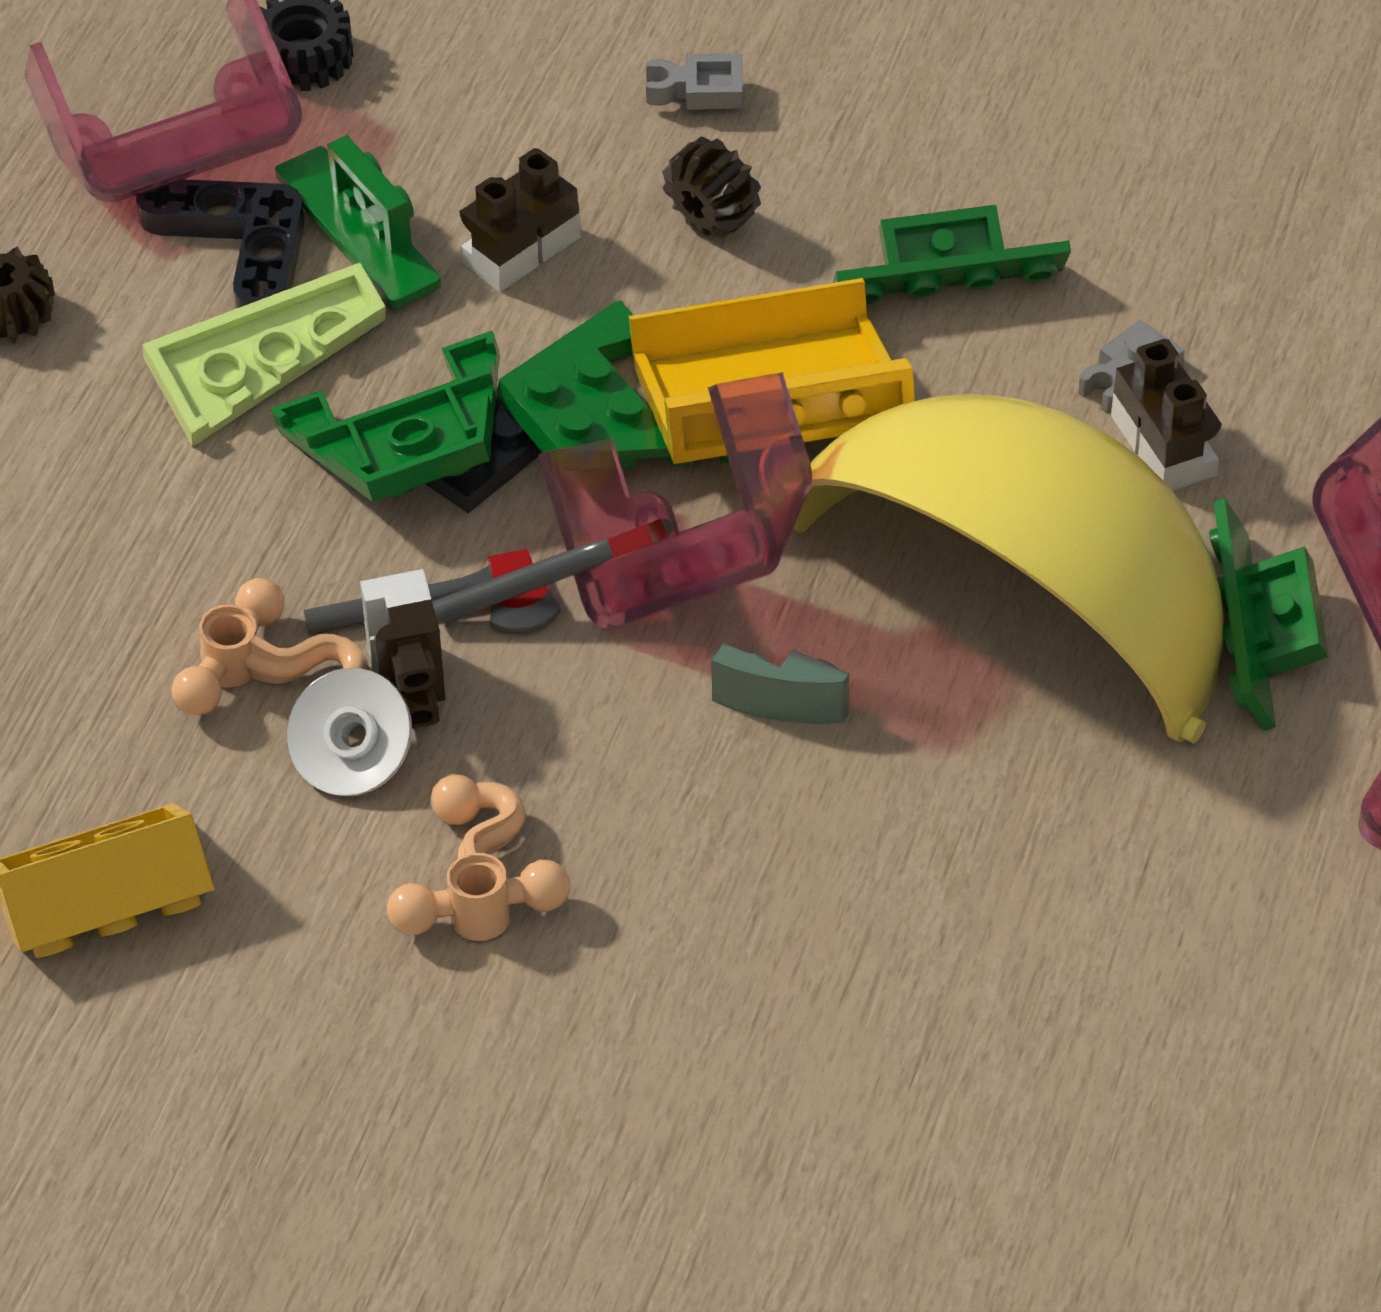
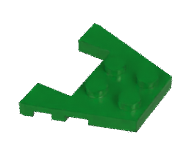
M622 301L612 303L499 379L496 398L559 473L632 469L636 467L637 459L665 458L671 466L693 465L694 461L673 463L652 410L609 362L633 355L629 316L633 314ZM745 452L720 456L721 462L737 463L743 461Z
M489 331L441 348L446 366L453 379L449 383L341 421H335L321 390L271 408L279 433L372 502L386 497L404 495L414 487L445 476L461 475L471 467L490 461L500 352L493 331Z

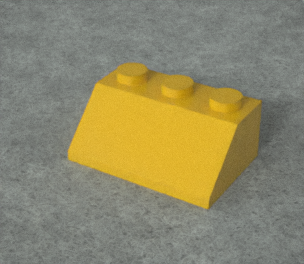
M175 803L0 858V906L15 946L21 952L33 949L36 958L49 956L74 946L71 936L97 928L99 936L104 937L129 930L138 925L136 915L160 907L163 916L191 910L201 905L199 895L215 890L192 814Z

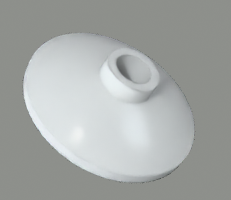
M361 668L334 670L313 681L297 699L291 711L287 727L289 754L300 775L315 788L331 795L344 797L369 793L390 780L403 764L412 737L411 714L401 692L383 676ZM357 726H364L366 730L364 741L357 747H351L349 744L350 732Z

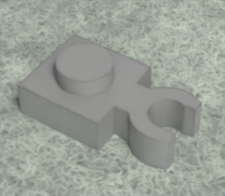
M686 54V66H676L670 61L660 59L646 62L647 104L659 106L669 104L676 99H686V110L743 109L742 54Z
M1138 320L1100 349L1099 364L1087 367L1080 375L1078 394L1085 397L1095 389H1105L1106 391L1103 393L1102 411L1111 413L1116 368L1135 362L1136 349L1139 346L1168 338L1142 320ZM1170 340L1179 353L1178 361L1183 367L1185 349Z

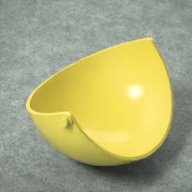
M976 394L936 396L901 404L880 412L844 432L812 460L789 489L785 502L781 507L780 516L787 520L789 528L798 533L805 532L834 504L851 493L860 490L911 508L975 541L1052 593L1097 631L1119 653L1154 698L1162 714L1168 737L1179 743L1187 740L1194 744L1203 734L1206 722L1199 717L1207 708L1216 689L1223 651L1224 618L1222 599L1212 559L1195 523L1167 483L1139 456L1117 439L1092 424L1057 409L1011 397Z

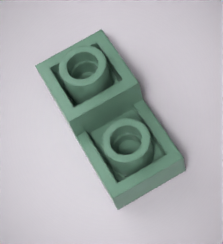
M723 643L711 660L712 701L723 706L755 716L796 723H843L849 714V673L838 669L826 660L814 659L792 649L779 667L768 662L758 654L746 653Z

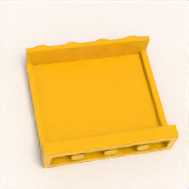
M863 278L629 316L634 370L674 464L839 437L871 416L901 404L915 401L913 368L907 358L891 360L867 316L865 281Z

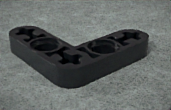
M169 178L155 179L139 188L136 194L139 223L144 230L151 234L242 239L233 281L236 309L292 288L305 225L302 196L297 189L290 185L277 183ZM218 204H228L235 207V209L225 215H212L206 212L210 207ZM189 206H194V211H190ZM276 211H280L279 225H273L270 222V218L275 215ZM269 247L279 248L284 251L280 256L272 259H262L255 256V253L259 250ZM259 281L268 282V289L264 291L263 296L258 297Z

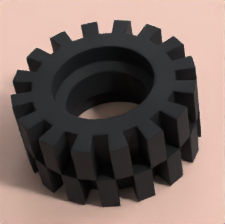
M266 0L267 9L259 6L254 11L255 19L251 18L249 23L253 62L260 77L265 75L266 82L274 86L281 80L283 90L291 91L294 84H300L301 91H311L310 83L317 82L321 89L329 86L328 76L338 81L344 76L343 68L350 69L352 57H354L350 16L347 10L344 11L343 4L340 1L335 0L331 3L330 0H284L282 2ZM298 39H313L307 42H291Z

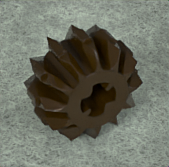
M701 136L694 142H689L669 160V165L662 171L666 182L663 190L665 194L673 199L674 204L672 208L682 213L687 225L695 224L700 233L705 236L713 234L723 239L729 233H734L755 214V210L761 205L758 194L761 186L750 175L751 165L744 164L739 159L738 151L727 150L723 141L718 138L710 141Z
M18 246L7 254H0V338L8 337L14 345L18 335L25 333L37 336L40 323L51 321L52 304L54 303L53 296L55 295L52 277H49L48 270L44 269V265L40 263L38 255L24 257Z

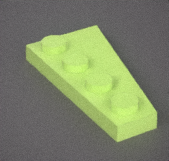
M357 263L142 344L143 358L191 446L194 447L386 320V306L361 263Z

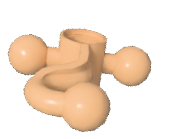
M254 578L239 587L235 598V605H219L211 608L202 616L199 623L201 663L199 666L184 668L175 676L171 687V695L178 709L185 714L199 716L210 713L218 706L222 695V687H239L248 683L251 679L271 684L291 682L327 660L338 661L342 664L343 668L368 670L367 657L359 645L346 637L334 634H319L290 648H278L258 637V627L271 625L281 617L285 606V598L280 586L272 580Z
M450 774L438 781L433 787L430 804L439 820L452 825H463L471 821L481 808L496 809L499 811V815L474 826L466 833L458 848L457 860L451 864L447 871L446 890L432 892L430 888L422 884L406 883L396 888L389 896L386 914L394 929L404 934L419 935L428 931L435 924L437 918L451 916V924L455 932L461 937L471 941H488L497 938L507 929L510 923L509 905L525 903L537 911L546 912L560 907L568 898L570 878L562 865L552 860L539 859L528 864L519 877L507 879L503 863L491 854L506 846L520 831L525 821L524 803L519 794L506 785L496 782L475 783L474 780L464 775Z

